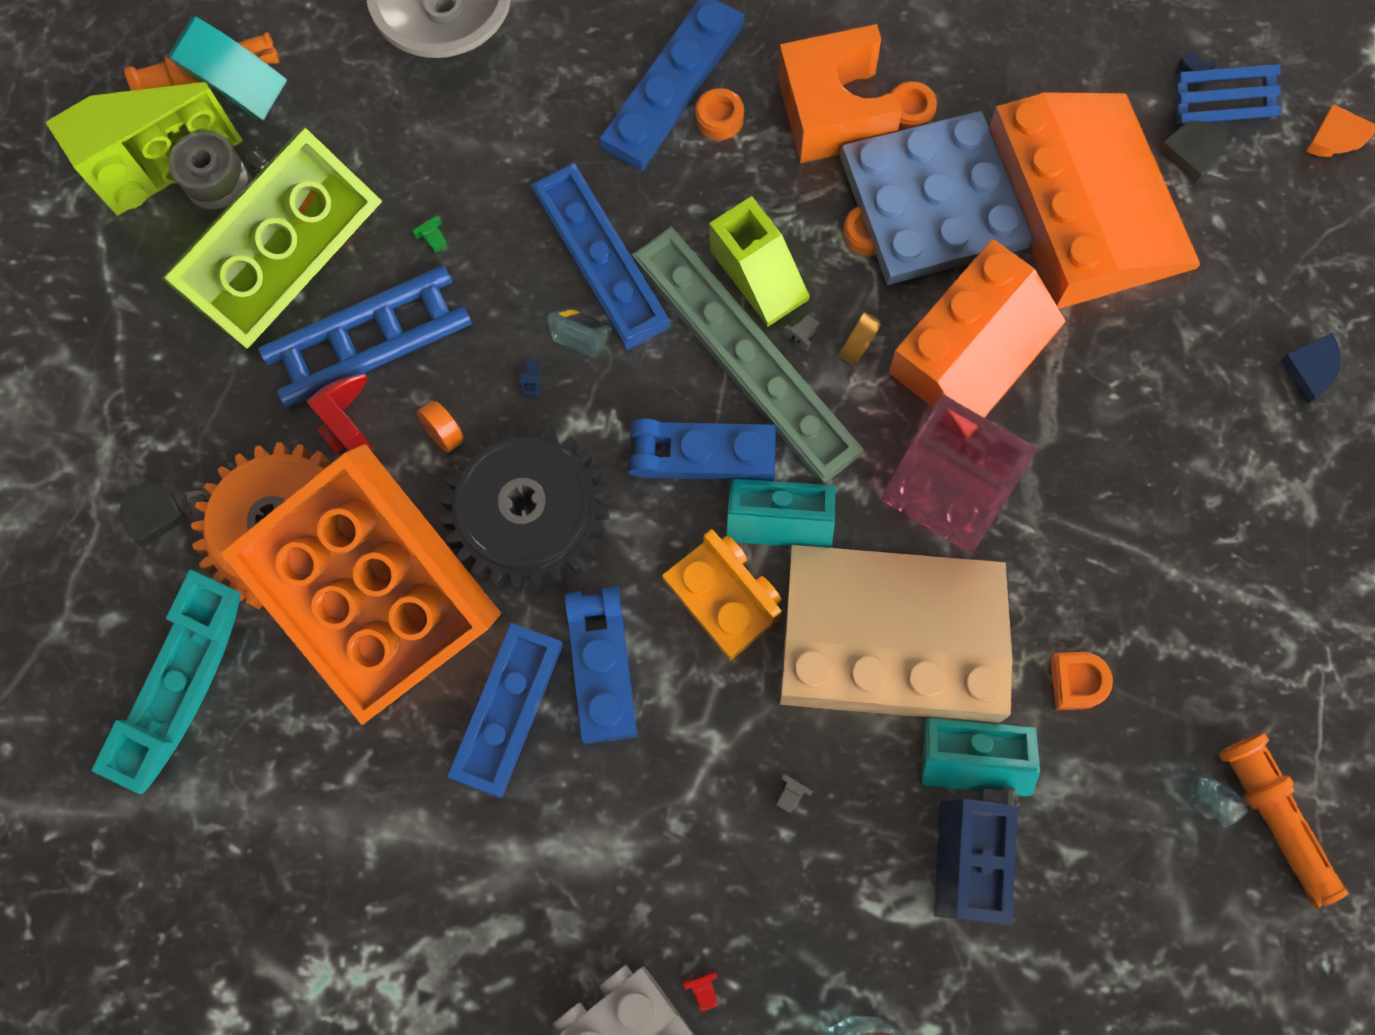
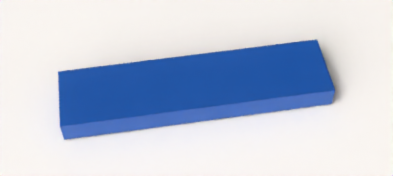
M575 163L531 184L534 196L626 351L670 328L668 316Z

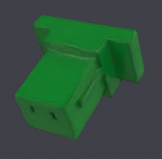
M438 215L429 221L422 222L419 227L412 230L416 239L423 237L434 253L447 247L445 237L438 228L442 225Z

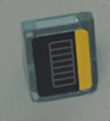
M570 308L550 312L547 317L554 342L591 358L599 357L612 332V326Z

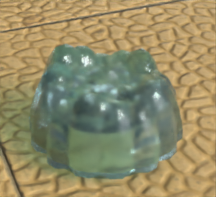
M1201 777L1197 780L1192 793L1191 805L1199 807V810L1206 819L1215 818L1223 827H1229L1237 823L1249 811L1244 799L1225 784L1209 777Z

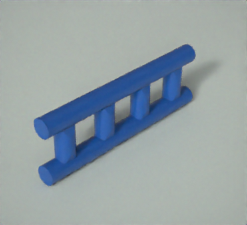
M443 264L259 347L261 356L268 366L282 360L291 380V384L277 390L285 408L310 398L321 388L334 381L366 373L471 325L472 322L465 307L462 306L449 311L439 290L453 283L445 265ZM421 297L431 321L403 332L393 309ZM375 318L385 341L357 354L347 330ZM329 339L338 363L310 375L300 351Z

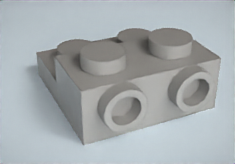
M625 965L599 986L605 997L595 1006L586 1011L579 1002L552 1024L559 1035H695L645 966L633 974L628 966Z

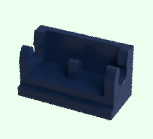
M968 799L941 802L934 917L1013 925L1018 806Z

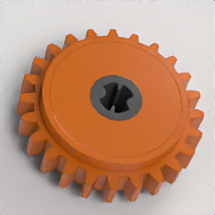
M282 442L276 443L273 455H269L260 445L255 447V459L248 461L240 453L237 454L235 460L238 467L229 471L221 466L218 469L220 476L223 478L218 485L206 483L204 486L207 492L211 494L209 501L196 502L195 508L205 514L204 520L191 523V529L203 535L204 538L196 541L192 546L201 555H209L199 563L200 568L209 574H214L212 579L240 591L239 602L246 597V603L257 609H260L262 604L220 553L329 466V460L322 452L317 451L310 458V452L301 444H297L292 455Z

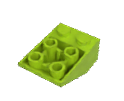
M206 82L91 95L46 121L47 126L73 167L117 216L128 209L140 206L147 198L170 184L177 183L170 173L168 160L171 149L185 135L199 130L215 131L224 136L232 147L243 141Z

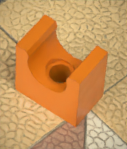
M877 24L780 44L778 82L800 163L840 155L842 145L898 132L902 114L898 95L885 94L878 98H861L852 95L843 87L844 84L853 80L868 79L875 75L881 44V36Z

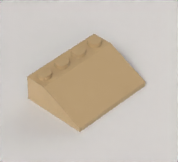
M792 545L780 705L933 717L999 724L1011 715L1012 647L1006 562Z

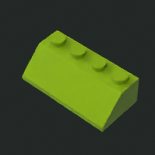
M304 128L297 132L168 269L161 279L199 312L248 349L382 201L309 130ZM313 193L316 196L304 214H301L299 209L306 197Z

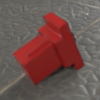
M715 970L705 973L700 972L695 974L694 977L683 981L685 990L692 988L701 1012L718 1006L711 981L717 979Z

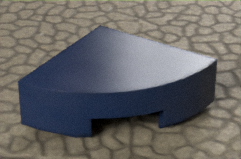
M1333 333L1288 353L1281 360L1308 404L1326 392L1338 375L1340 350Z

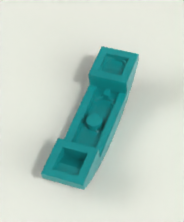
M189 570L166 617L167 620L174 624L127 720L115 721L91 770L92 772L137 794L145 793L177 748L210 687L234 625L241 596L240 591L197 571Z

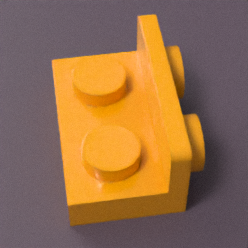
M711 529L703 535L704 542L664 573L662 578L731 661L780 621L781 610L777 605L782 599L765 577L760 576L755 580L744 567L743 563L747 561V557L730 536L727 535L721 539Z

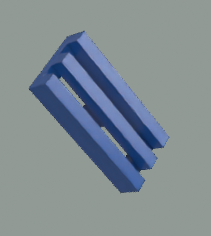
M1280 64L1191 71L1176 74V125H1184L1192 121L1212 123L1281 116V105H1277V96L1281 95V85H1277L1276 76L1281 74ZM1263 78V86L1188 92V84ZM1263 97V107L1188 113L1189 103Z

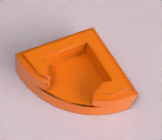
M1333 104L1323 118L1306 152L1317 156L1331 157L1335 153L1356 151L1362 148L1374 135L1375 124Z

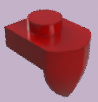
M365 374L349 376L334 381L321 388L306 400L324 422L316 430L336 453L344 447L350 451L364 444L370 450L373 448L343 412L365 386L368 380Z

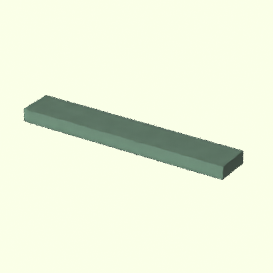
M672 226L632 254L638 269L768 423L776 425V432L820 484L824 485L862 456L864 449Z

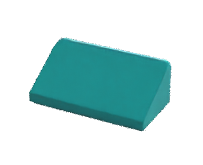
M731 478L727 535L736 543L831 548L835 526L834 485Z
M925 717L921 769L922 785L984 792V789L1004 790V787L1015 788L1019 796H1031L1040 775L1036 728Z

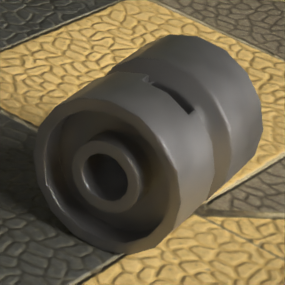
M199 130L191 132L179 139L171 149L168 160L170 173L200 213L212 221L253 180L228 140L215 131Z

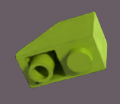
M752 196L709 223L710 252L767 327L809 300L808 291L782 234Z

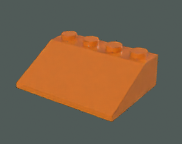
M1041 93L996 106L989 130L1032 234L1033 241L1029 246L1044 285L1058 309L1191 271L1200 266L1198 257L1126 93Z
M366 444L345 452L220 553L361 725L365 724L482 635L501 614L500 610Z

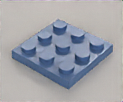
M982 111L842 145L840 159L857 205L862 210V219L869 238L873 239L874 251L887 285L971 264L992 239L999 242L1012 253L1028 249L1033 241L1032 234Z

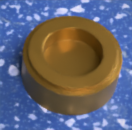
M864 312L838 357L852 365L854 363L858 364L881 326L880 320Z

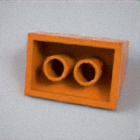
M992 239L898 346L888 374L970 436L1060 330L1065 320L1036 270L999 242Z

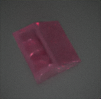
M942 394L912 441L880 500L973 554L1038 448Z

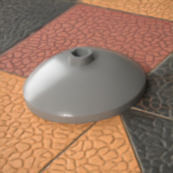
M367 0L372 20L387 41L407 53L430 58L455 56L481 45L501 26L511 4V0Z

